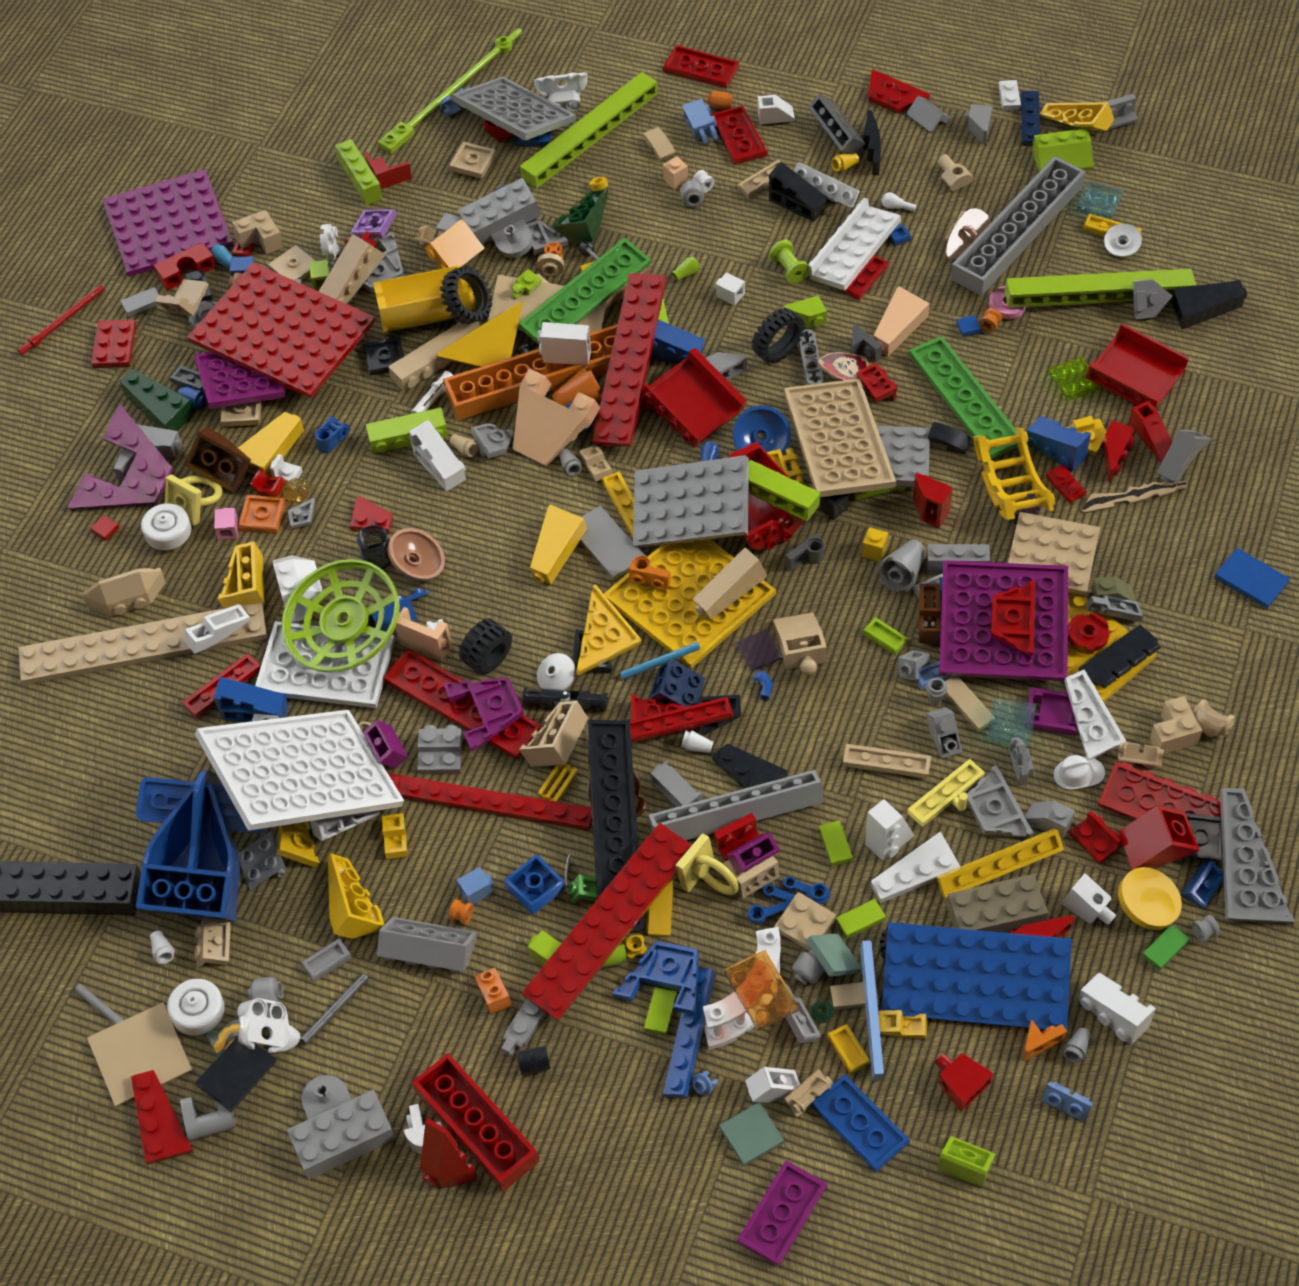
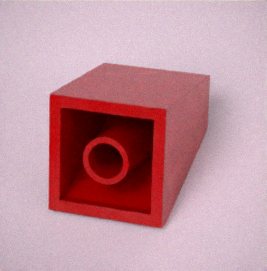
M1155 806L1118 831L1121 844L1126 851L1128 863L1132 870L1141 867L1157 869L1200 851L1184 811Z

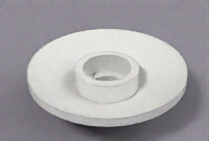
M1118 224L1111 227L1104 238V245L1107 251L1117 257L1133 255L1142 244L1141 233L1136 227L1129 224Z
M555 653L546 657L541 662L537 671L538 684L544 689L565 690L571 685L575 677L574 662L570 657L562 653Z

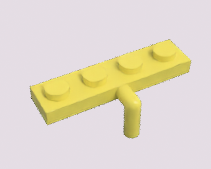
M969 759L909 807L907 813L919 825L924 827L951 804L959 811H964L968 798L965 792L984 778L985 772Z

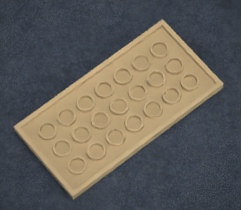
M860 378L784 388V396L813 487L821 493L820 497L896 487V480Z

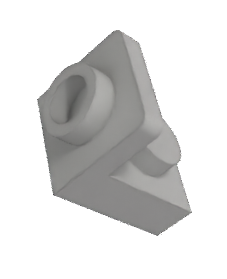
M912 650L898 657L899 677L917 680L919 678L918 669L930 662V654Z

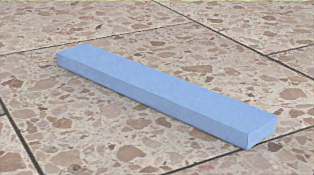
M862 941L860 954L872 1081H880L884 1074L872 942Z

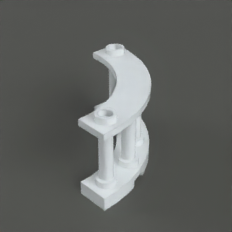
M778 927L756 931V960L744 983L728 997L716 1003L703 1006L707 1025H704V1032L709 1050L732 1043L746 1031L752 1030L770 1008L780 977L781 947Z

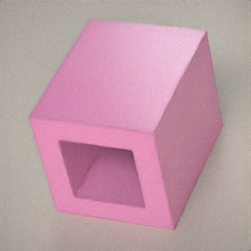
M235 508L215 509L214 529L218 540L238 539V517Z

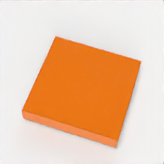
M247 495L238 524L239 530L278 533L286 504L285 498Z

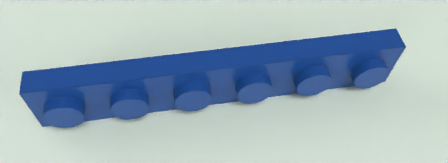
M698 969L695 1015L681 1014L663 1095L666 1098L688 1097L705 1023L703 1006L709 1005L716 975L713 969Z

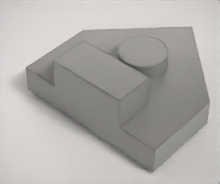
M1153 279L1133 281L1134 318L1155 317L1172 295Z
M490 423L471 428V434L478 444L479 453L482 457L487 456L488 459L506 454L514 436V431L509 429L505 431L496 428V425Z
M1019 737L1011 738L1009 753L1018 785H1027L1028 776L1032 775L1034 770L1029 751L1026 749V744Z

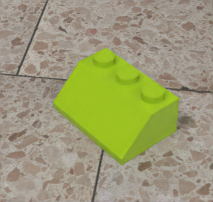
M1087 128L1034 135L1032 152L1039 172L1054 156L1082 170L1094 168L1092 142Z

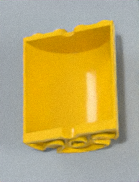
M461 266L373 282L384 333L456 319L450 316L452 312L448 313L446 311L448 306L443 305L445 299L441 298V294L444 292L440 291V287L443 286L441 284L444 279L443 277L448 272ZM459 278L457 284L459 298L469 311L474 312V296L471 286L465 280Z

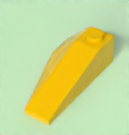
M1109 102L1046 103L1039 113L1040 117L1082 129L1087 128L1090 131H1107L1114 121Z
M674 877L643 915L648 936L671 937Z

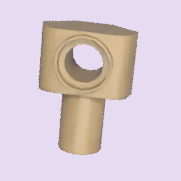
M947 154L942 155L938 159V164L944 170L941 178L952 191L972 182L973 176L964 165L955 164Z

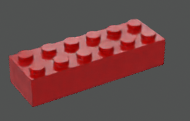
M449 1053L412 1081L417 1096L502 1192L507 1190L540 1162L537 1150Z

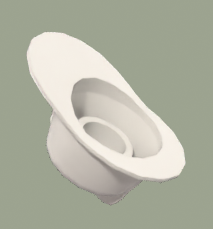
M1078 755L1065 758L1054 770V780L1056 783L1068 790L1097 785L1105 776V769L1101 762L1095 758L1087 761L1086 757Z

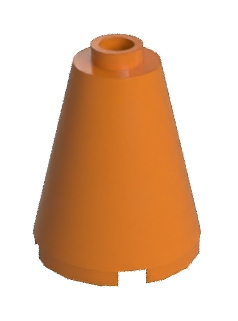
M586 366L551 395V400L566 407L567 404L573 402L578 392L595 399L596 402L601 401L602 393L592 371L589 369V366Z

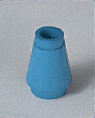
M215 245L210 251L214 261L230 269L232 255L225 246Z

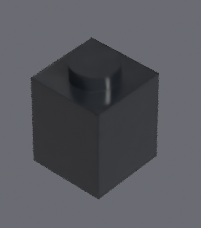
M841 494L820 497L819 509L834 520L848 509L849 495Z

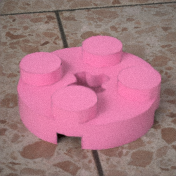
M1005 286L997 288L995 292L990 294L989 308L998 310L1004 319H1019L1022 317L1026 306L1008 308L1005 303Z

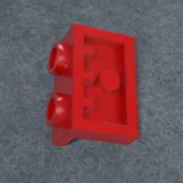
M876 362L856 372L857 378H860L862 385L876 403L889 396L892 400L897 399L896 391H898L895 382L893 380L890 381L883 367L880 368Z
M1093 811L1088 812L1086 819L1069 832V835L1099 865L1119 851L1121 844L1120 836L1105 824L1101 816L1096 815Z
M753 813L714 832V845L724 860H728L727 853H731V851L738 849V847L753 840V838L760 836L756 830L757 819Z

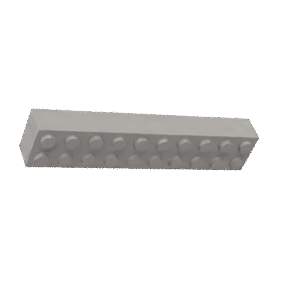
M1054 156L952 264L951 280L982 296L1081 190L1085 171Z

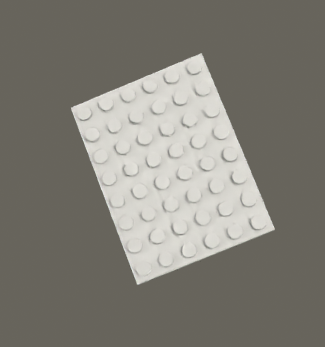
M349 710L197 728L195 735L248 831L402 807L404 799L383 765L378 763L373 750H371L372 747L366 741L363 732Z

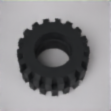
M486 618L478 622L463 639L459 649V659L478 674H488L495 670L506 658L512 645L513 636L496 621Z

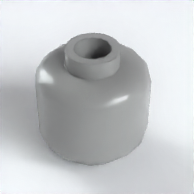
M690 180L682 184L680 196L685 206L694 208L702 204L704 192L700 183Z
M812 950L802 952L792 967V970L796 973L794 978L804 985L807 982L816 984L825 971Z
M275 977L255 979L252 982L251 988L248 989L249 1000L261 998L279 1002L283 998L282 983L277 981Z

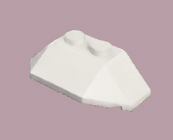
M293 555L272 560L284 606H286L291 593L307 575L317 569L315 561ZM320 579L303 594L305 598L313 601L323 591ZM298 603L295 607L291 623L304 622L308 608Z

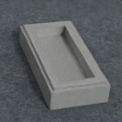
M155 287L121 300V304L128 317L159 305L155 302L159 294Z
M337 939L301 962L313 982L351 959L352 956L342 941Z

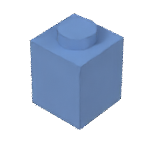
M480 867L457 879L459 891L467 903L475 904L493 894L491 888L493 881L488 873L484 874Z

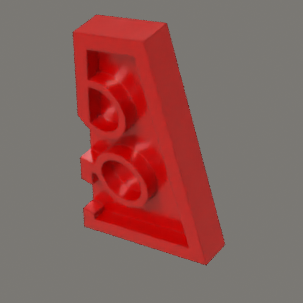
M631 694L632 720L687 707L674 703H659L656 699L652 698L646 700L638 698V695ZM696 727L683 731H696Z

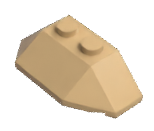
M161 568L136 569L98 581L87 591H84L82 595L88 608L113 617L152 604L166 582Z

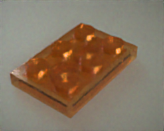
M766 950L724 969L725 976L757 1031L799 1011V1006Z

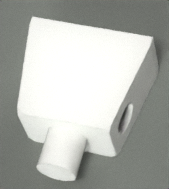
M1085 873L1061 903L1089 924H1092L1098 917L1109 925L1116 916L1114 912L1106 907L1111 897Z

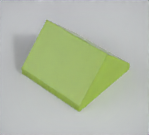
M950 1136L940 1155L938 1170L983 1188L995 1153Z

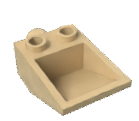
M813 612L773 620L786 670L800 667L804 674L812 675L817 669V664L827 662L826 643Z

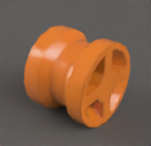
M550 242L544 247L545 254H557L563 259V250L559 243Z
M987 309L979 321L980 327L987 332H995L998 324L1002 321V314L996 309Z
M455 899L450 907L449 920H459L461 924L467 925L473 914V904H463L461 900Z

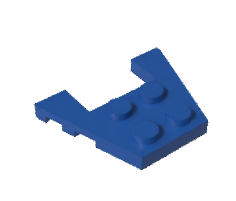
M656 941L638 961L639 965L633 972H629L624 978L625 982L619 988L616 987L612 993L616 999L633 1002L642 982L680 990V993L674 1004L675 1011L695 1015L699 952L695 948Z

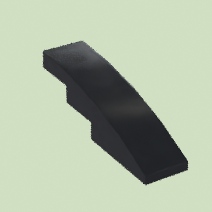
M868 110L863 134V141L866 144L863 148H868L867 161L873 162L872 175H879L881 161L880 133L872 110Z

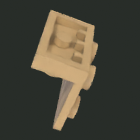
M184 279L175 297L168 294L166 296L158 295L155 302L170 313L194 316L209 284L203 281Z
M773 856L747 871L737 874L729 860L722 863L736 877L739 884L738 894L742 898L779 877L778 861Z

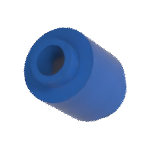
M181 387L178 390V394L190 400L192 408L199 410L205 406L207 400L204 391L191 387Z

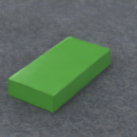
M1172 924L1143 953L1142 957L1161 971L1189 942L1190 938Z

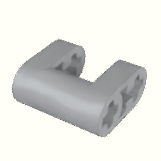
M192 1096L180 1099L184 1125L189 1141L236 1128L233 1111L231 1113L218 1102V1111L198 1116Z

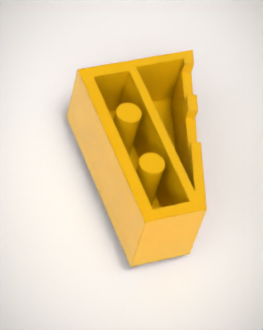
M255 541L236 545L228 566L230 570L227 578H224V588L222 594L218 596V601L223 608H229L238 604L240 606L257 603L264 604L263 555Z

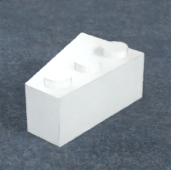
M429 420L409 431L414 456L446 491L466 480L464 464L456 458Z
M884 799L868 811L865 845L882 861L888 857H894L900 847L915 836L903 816Z
M1098 973L1081 989L1078 1000L1086 1010H1091L1103 1025L1113 1029L1120 1040L1132 1045L1150 1027L1156 1008L1152 1005L1145 1007L1137 1002L1139 997L1134 994L1131 996L1126 995L1120 991L1122 986L1103 974Z

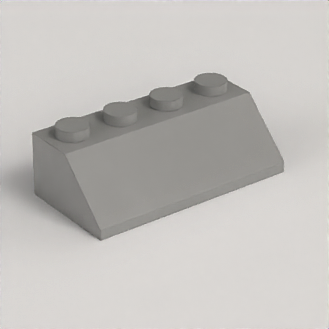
M391 917L379 930L377 956L384 957L388 961L402 960L410 965L424 964L432 969L446 968L453 973L464 972L470 963L478 932Z

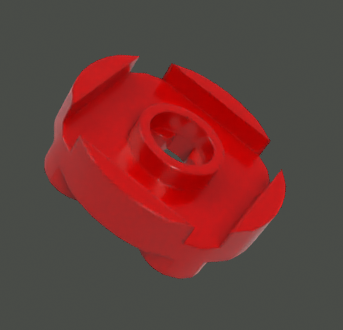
M1082 613L1073 617L1069 622L1068 641L1075 648L1087 654H1093L1108 643L1110 636L1109 625L1103 617L1093 613L1083 616ZM1084 630H1092V635L1085 634Z

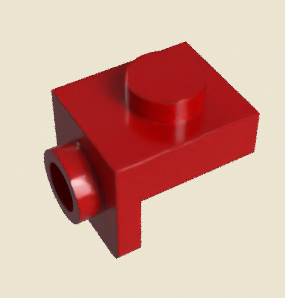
M258 470L250 485L259 496L272 497L278 496L281 493L286 481L282 476L267 477L262 470Z

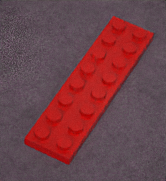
M409 648L383 677L384 682L467 731L484 726L471 695L452 702L449 701L443 683L451 682V684H458L464 680ZM523 715L487 741V743L518 760L522 755L519 749L522 745L527 746L533 739L532 734L534 731L539 732L542 725Z

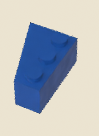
M658 319L650 358L679 364L687 358L689 351L694 347L701 352L705 339Z
M1042 416L1026 430L1028 446L1038 450L1047 458H1051L1072 472L1087 458L1091 437L1089 432L1083 434L1077 432L1075 427L1070 426L1069 429L1062 427L1060 422Z
M224 677L219 678L214 700L222 720L252 722L254 714L277 715L279 718H285L288 709L285 694Z

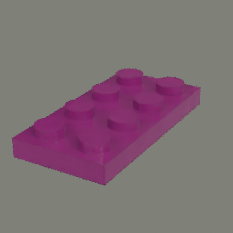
M785 1160L739 1235L737 1243L780 1267L826 1190L827 1183Z

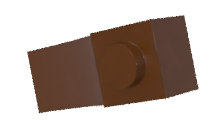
M919 584L918 643L939 644L940 584Z

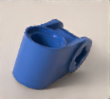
M333 416L329 417L315 432L318 450L322 453L331 452L347 437L350 426L346 423L342 424Z

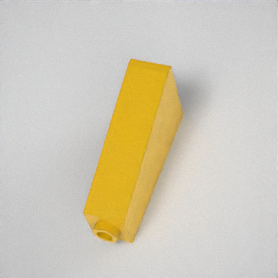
M284 412L239 446L238 449L251 459L246 471L255 475L258 470H262L269 477L271 475V462L275 460L278 454L284 458L303 433L304 428L301 418Z
M553 505L548 506L530 566L533 578L539 583L545 582L550 585L553 583L587 530L584 518Z

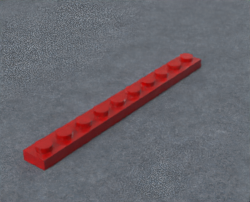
M388 773L403 799L587 831L590 830L592 823L590 807Z

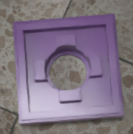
M395 209L364 210L350 235L354 234L361 238L368 231L371 233L370 238H383L397 215Z

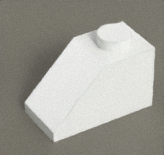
M763 1067L745 1080L753 1102L770 1103L785 1098L800 1085L795 1070Z

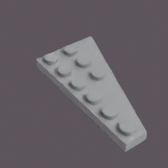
M1222 788L1220 790L1225 920L1293 924L1295 920L1293 915H1290L1286 904L1288 903L1285 894H1282L1278 883L1279 878L1267 847L1265 848L1263 844L1260 828H1257L1254 813L1245 789Z

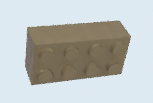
M1034 874L948 893L946 907L953 928L1009 933L1012 929L1017 930L1022 925L1046 921L1048 911Z

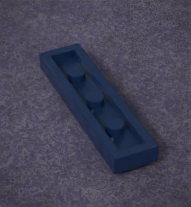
M1021 91L1022 146H1033L1034 135H1040L1039 91Z

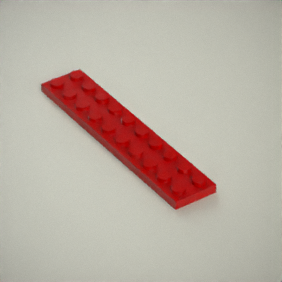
M629 273L592 439L594 445L632 446L667 281L666 275Z
M659 822L523 990L522 996L558 1022L677 874L676 864L692 844Z

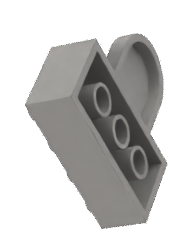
M523 178L458 210L463 221L482 245L494 240L499 252L508 258L520 257L531 249L533 236L526 223L541 216L538 205Z
M331 1075L316 1077L306 1085L302 1093V1105L308 1120L287 1129L308 1180L395 1140L391 1126L374 1089L351 1099L345 1084L339 1078Z

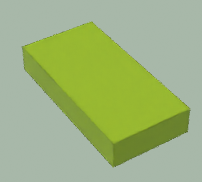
M876 617L863 629L862 634L895 656L908 643L906 636Z
M840 820L819 825V831L831 866L853 861Z
M875 899L836 917V922L847 939L886 920L884 912Z
M658 987L654 988L644 1031L667 1036L677 998V991Z

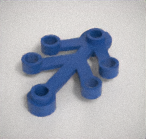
M788 876L783 881V887L786 891L776 888L773 884H766L763 887V896L765 898L772 899L775 897L784 902L767 908L761 905H753L748 911V919L752 924L760 925L767 917L784 912L795 897L794 894L788 892H792L795 889L805 893L804 896L820 905L825 904L829 900L830 890L823 883H815L810 886L797 881L792 876ZM792 882L794 885L788 886L786 883ZM771 889L773 892L767 893L766 890ZM821 893L823 896L817 897L815 894ZM760 915L761 918L755 919L753 916Z

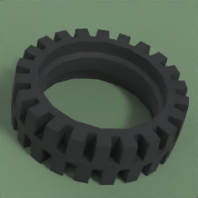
M463 266L448 272L441 282L443 286L440 287V291L444 292L441 294V298L445 299L443 305L448 306L446 311L448 313L452 312L450 316L456 318L455 321L461 322V324H471L487 317L492 307V303L489 301L493 300L492 296L489 295L491 288L487 289L488 281L484 282L485 277L483 275L479 276L480 271H475L474 267L469 268V266ZM459 278L465 280L474 292L476 299L474 312L469 311L459 298L457 291Z
M780 308L778 311H774L773 315L769 314L767 320L761 322L763 325L758 326V332L754 333L755 338L752 339V350L768 364L780 362L781 358L785 359L787 354L790 355L793 348L796 349V344L800 343V337L804 335L805 323L803 319L788 308ZM788 325L783 336L769 347L777 332Z

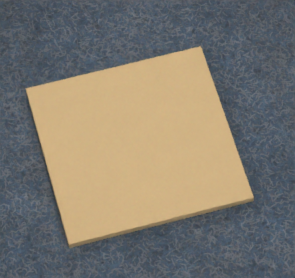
M163 1002L87 1037L115 1107L134 1099L132 1075L154 1070L161 1085L193 1071Z

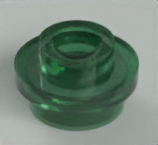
M817 1001L811 1008V1015L817 1022L826 1023L833 1018L834 1008L828 1001ZM819 1009H826L827 1012L820 1013Z

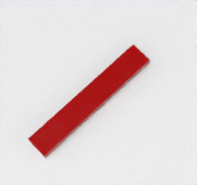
M724 697L630 721L631 743L733 718V712L728 698Z

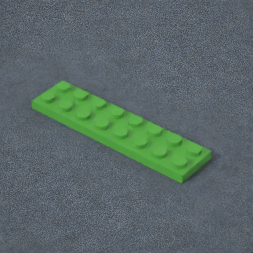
M624 237L519 323V328L540 345L541 342H538L537 337L538 330H542L543 322L579 324L627 284L629 273H641L651 264V259Z
M942 336L909 350V356L972 437L984 435L986 439L993 440L1016 435L1013 425ZM1013 443L990 448V458L993 459L1017 448L1018 444Z

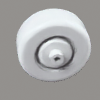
M166 503L151 508L144 515L141 529L146 542L151 547L158 550H172L187 541L191 533V523L186 511L182 507Z
M191 979L181 983L173 990L167 1004V1011L173 1025L180 1032L187 1035H202L211 1031L220 1023L225 1010L224 1000L219 989L212 982L205 979Z

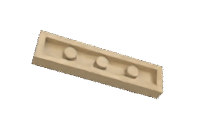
M846 744L843 758V766L927 779L931 756L852 744Z

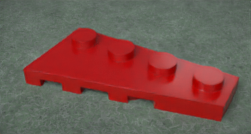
M150 1070L132 1075L131 1080L147 1165L193 1153L192 1147L155 1071Z

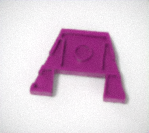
M509 678L482 679V682L472 683L469 680L461 681L458 684H451V682L443 683L450 702L471 695L484 726L464 732L471 752L478 749L524 715L522 706Z

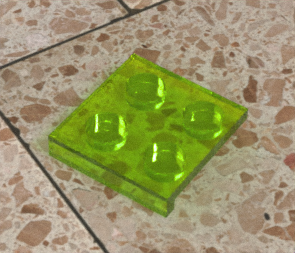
M1083 357L1048 368L1049 374L1064 394L1066 402L1101 390V386L1085 378L1089 366Z

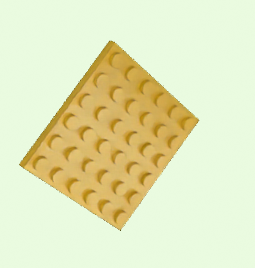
M711 539L661 545L648 556L651 567L670 571L671 583L669 589L656 588L651 585L637 584L629 581L628 573L604 593L620 613L669 652L698 642L700 650L678 658L692 669L774 597L776 589L763 580L712 619L706 614L704 616L700 615L695 609L696 604L693 598L734 559L733 556Z

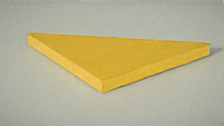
M523 302L517 303L437 352L436 357L477 367L511 358Z
M596 584L593 585L577 665V676L640 645L642 639Z

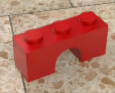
M201 242L155 264L154 268L158 279L168 291L181 285L183 281L181 273L188 269L196 271L204 269L206 273L216 268L213 255L205 244Z

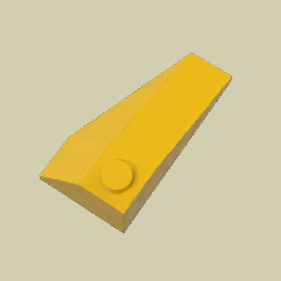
M330 853L328 855L329 918L334 934L354 939L379 931L385 925L381 911L377 905H372L368 898L370 896L369 891L363 889L359 884L360 877L348 858Z

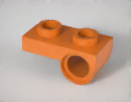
M641 555L635 557L629 566V581L637 584L651 585L656 588L669 589L671 583L670 571L651 567L650 559Z
M496 968L474 976L490 1015L512 1006L509 994Z

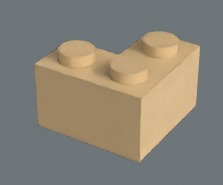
M266 210L232 222L235 239L239 242L242 249L249 247L250 243H259L266 254L283 248L281 233Z
M1185 696L1165 701L1161 712L1164 722L1154 724L1150 735L1153 745L1164 749L1163 754L1198 744L1202 729Z

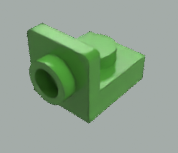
M579 874L570 883L568 893L571 895V903L576 904L579 899L596 902L595 877Z

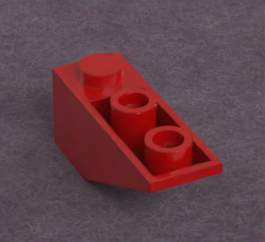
M1147 401L1132 408L1129 424L1160 463H1162L1173 442L1160 414Z
M1113 420L1105 433L1103 442L1108 482L1112 481L1114 475L1118 476L1122 466L1120 463L1121 461L1125 462L1129 452L1127 449L1128 447L1132 448L1136 438L1133 436V427Z

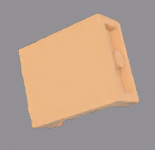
M404 607L399 613L396 624L399 645L443 662L452 648L448 624L440 621L435 630L411 621L408 608Z

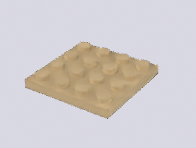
M1019 512L1008 563L1068 566V593L1086 596L1100 527Z

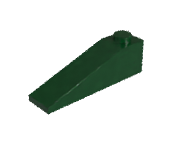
M608 188L589 192L579 201L580 205L570 208V213L567 216L562 215L553 226L554 230L576 244L583 241L593 242L599 232L609 192Z

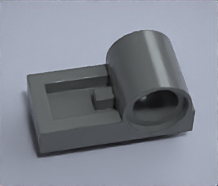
M814 534L812 537L806 538L796 548L790 549L786 554L785 567L792 571L806 560L812 564L822 562L824 559V542L821 537Z

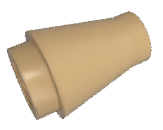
M457 434L452 435L450 438V444L463 456L473 457L477 453L478 444L474 439Z

